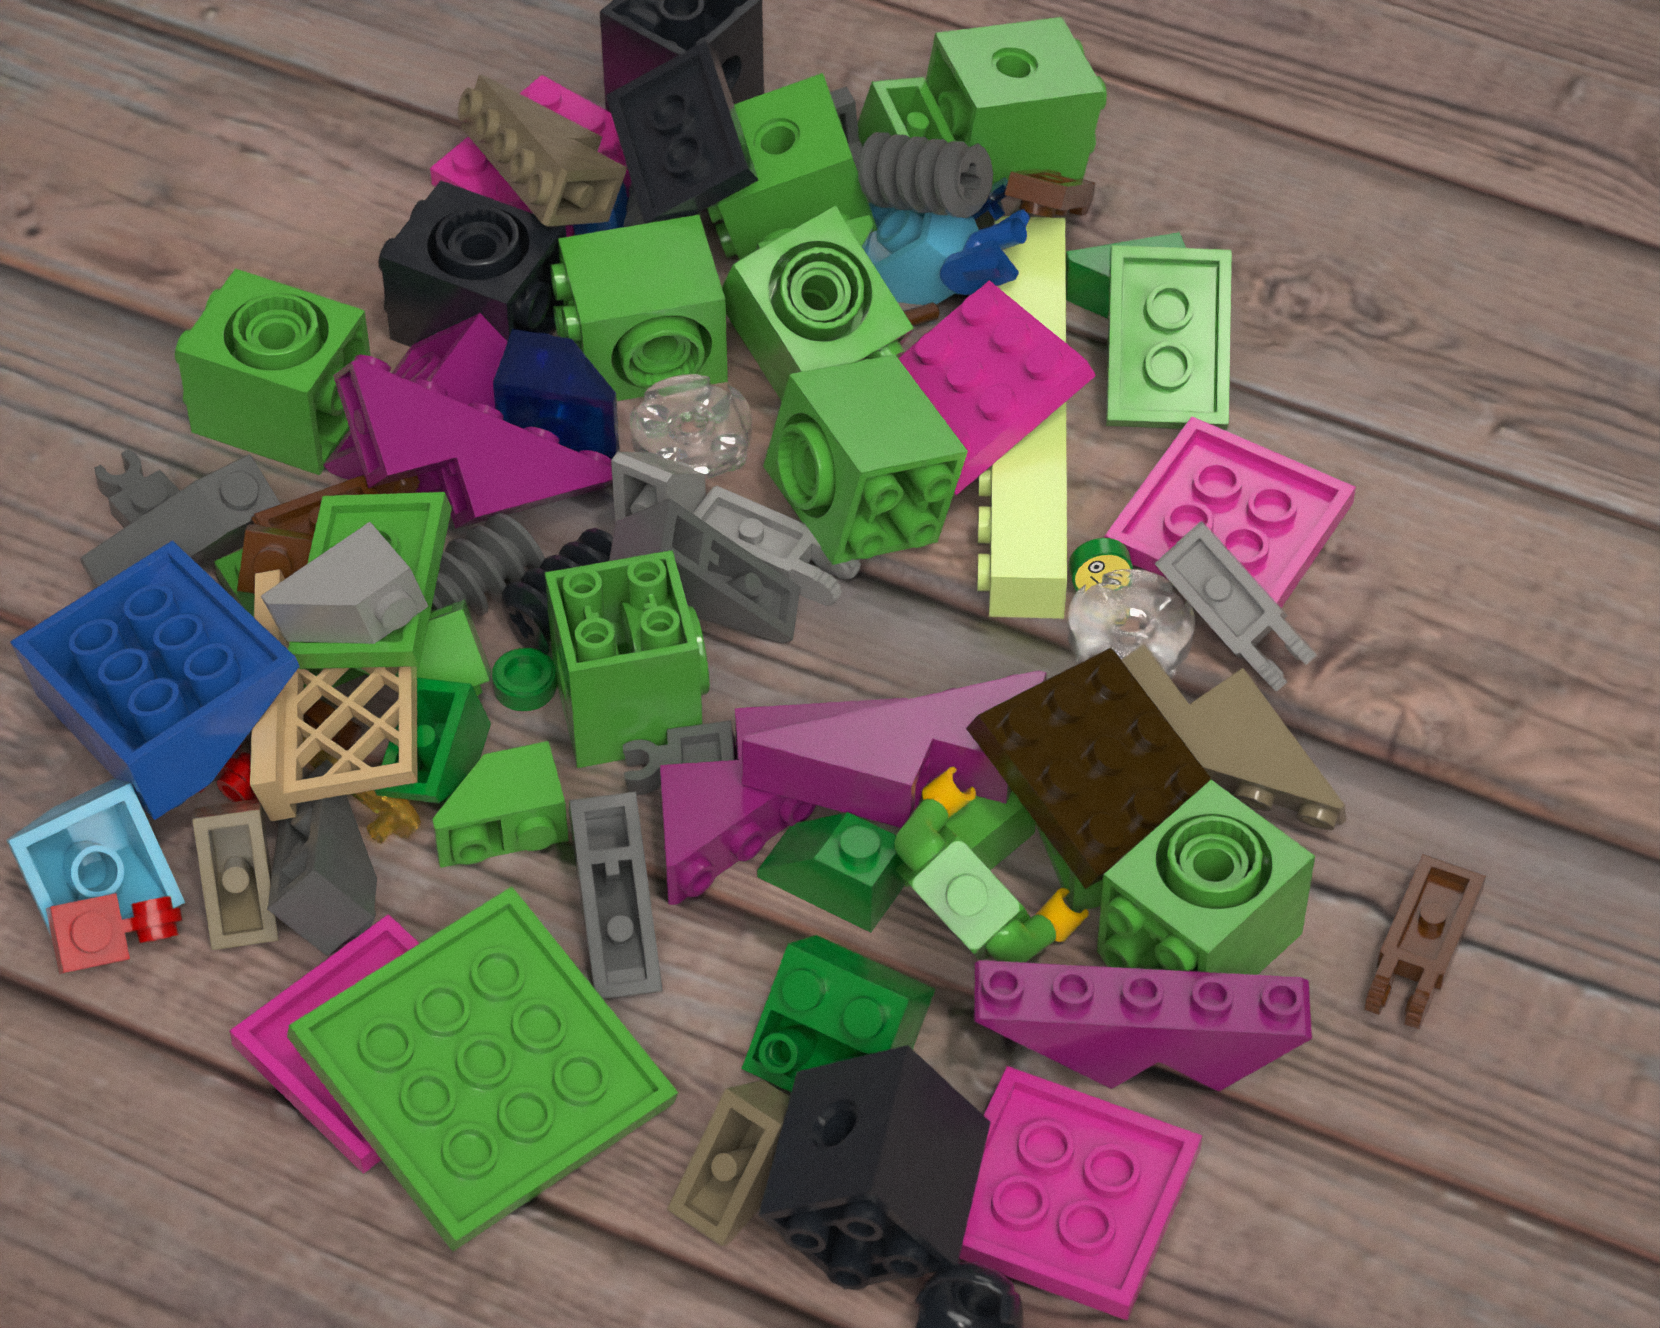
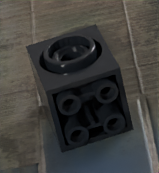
M612 0L599 11L606 111L611 113L606 98L607 94L706 40L718 54L734 104L764 94L762 0Z
M440 180L425 200L422 199L416 203L409 221L395 238H389L385 242L379 255L378 267L382 271L385 293L384 311L388 317L390 340L411 347L423 339L481 313L529 364L524 370L525 372L556 331L553 307L563 305V300H556L550 265L560 263L558 238L566 237V226L548 227L542 224L532 213Z
M909 1045L797 1071L758 1216L783 1236L789 1246L799 1250L826 1273L832 1283L842 1287L844 1290H859L871 1284L902 1278L916 1279L924 1274L937 1272L943 1267L956 1266L962 1249L991 1122Z

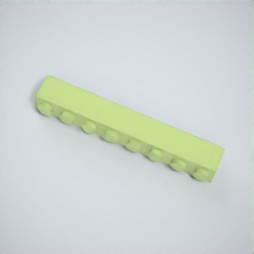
M1009 216L1000 217L998 220H995L994 225L1000 223ZM1030 217L1026 226V241L1003 250L1019 271L1016 280L997 287L1066 343L1065 218ZM1066 402L979 476L978 496L990 497V506H979L978 543L990 544V554H978L977 591H989V617L1064 619L1067 587Z

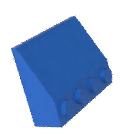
M173 540L10 641L37 697L115 779L132 784L142 808L154 820L171 809L180 806L188 798L212 783L300 667L296 657Z

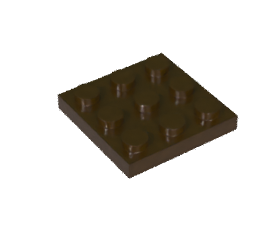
M1112 647L978 714L966 728L1085 889L1103 880L1104 874L1212 780Z

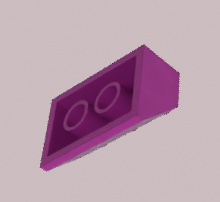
M479 313L413 344L392 373L409 381L423 379L434 382L447 390V397L463 404L479 403L500 411L518 393L519 389L515 383L529 364ZM350 429L323 465L331 474L347 480L364 475ZM437 470L417 475L420 483L416 493L419 491L421 493L443 492Z

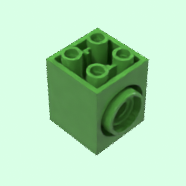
M1062 17L935 33L925 81L955 141H963L969 147L978 143L986 149L992 164V185L1004 177L1008 180L1012 171L1049 169L1059 172L1061 176L1072 179L1084 178L1089 154L1093 153L1095 149V130L1100 110H1103L1106 106L1107 93L1104 81L1100 76H1096L1087 61L1081 42L1073 37Z
M823 73L734 104L758 181L707 208L712 223L724 220L723 223L715 226L727 258L738 255L739 260L755 252L757 243L762 242V239L768 234L786 228L795 229L835 205L841 215H850L852 219L870 215L873 222L871 232L878 230L868 200L862 192L858 171Z
M836 205L734 263L722 286L725 296L726 315L781 401L789 374L894 354L900 358L905 353L902 345L914 329Z
M700 215L558 238L560 263L550 265V273L556 300H563V305L553 307L555 326L559 341H567L571 344V348L565 349L569 380L571 384H582L587 406L728 382L725 296Z
M235 268L221 289H216L211 293L205 311L191 330L187 329L182 333L176 345L175 361L179 364L183 385V402L187 406L191 432L320 475L325 469L324 463L350 429L333 375L351 361H354L356 355L371 356L365 310Z
M894 354L789 374L763 467L800 520L811 531L831 564L835 565L850 561L851 559H868L876 555L937 543L968 451Z
M673 550L545 572L552 659L577 768L625 760L623 745L627 742L647 740L656 746L667 745V729L703 724L701 696L707 695L710 690L706 649L696 610L693 606L687 605Z
M1210 780L1104 874L1096 952L1101 955V958L1108 967L1258 975L1303 933L1315 855L1217 783Z

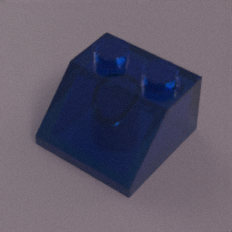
M512 329L493 380L495 409L503 414V421L522 429L525 427H536L547 430L559 438L558 444L576 452L582 450L598 452L613 459L616 453L620 452L617 397L613 388L572 339Z

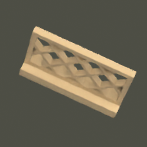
M280 569L256 573L254 618L288 649L289 642L280 633L261 598V595L285 580ZM417 667L361 668L370 675L349 697L332 687L349 668H324L317 676L306 669H297L251 730L250 786L270 821L296 817L297 803L417 783ZM398 671H399V678H398L397 676H395V674H396ZM384 685H387L399 693V699L379 719L363 708V706ZM321 696H324L339 707L317 729H314L303 721V715ZM355 717L369 726L370 729L347 751L331 739ZM398 724H399V731H397L396 729H394ZM384 738L399 747V763L370 767L363 762ZM321 749L338 760L324 776L302 779L303 767Z

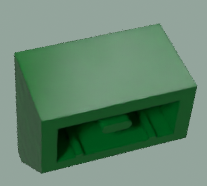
M818 935L788 943L741 1069L792 1092L797 1071L909 1045L913 1049L936 989Z

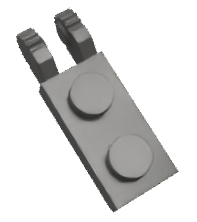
M713 486L692 513L801 587V596L824 606L834 604L842 592L840 589L841 585L838 584L837 579L833 578V575L843 580H850L854 578L862 565L859 562L860 559H851L844 563L832 565L806 524L719 486ZM812 559L819 568L808 564L809 561Z
M1202 521L1155 563L1158 569L1233 653L1239 658L1244 657L1276 692L1287 683L1283 677L1284 673L1272 659H1268L1255 646L1267 634L1274 630L1285 642L1287 650L1297 660H1302L1306 665L1317 656L1308 643L1285 620L1288 615Z

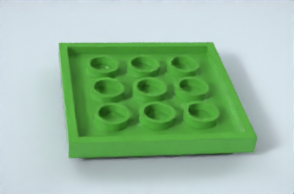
M512 886L291 1023L287 1033V1038L452 1252L673 1105L678 1095L677 1090Z

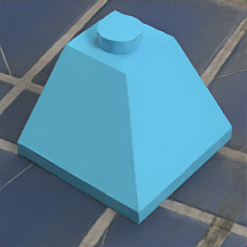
M869 203L878 230L870 233L864 251L896 301L916 305H925L932 302L938 304L954 294L959 295L943 284L940 278V269L945 259L951 254L962 251L969 236L979 230L972 216L969 218H956L951 215H934L933 213H918L913 210L880 208Z
M118 779L107 781L53 807L6 840L50 936L51 932L46 908L55 905L117 893L122 919L133 917L131 908L133 903L171 896L173 908L185 903L130 782Z

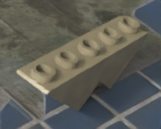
M479 74L475 88H466L461 95L458 105V118L463 122L461 128L538 220L548 227L608 222L627 167L597 152L602 136L489 77Z
M1145 643L1121 659L1211 779L1223 789L1235 792L1234 797L1248 807L1263 811H1270L1273 804L1297 811L1296 817L1298 820L1319 829L1334 830L1336 824L1342 825L1346 822L1344 803L1244 668L1189 704Z

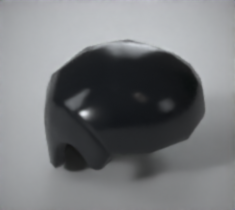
M962 1262L956 1266L941 1268L925 1282V1288L919 1292L915 1299V1302L919 1304V1318L916 1328H1023L1024 1326L1021 1297L1015 1292L1014 1284L1000 1271L978 1262Z

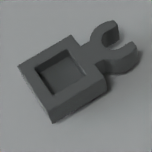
M130 450L121 453L125 473L112 475L102 465L94 468L99 491L108 498L111 515L123 528L180 491L161 470L144 477L140 458Z
M731 720L667 729V745L656 746L647 740H633L623 745L627 766L647 765L641 770L624 772L628 792H636V795L648 794L661 785L660 765L737 760L735 735Z

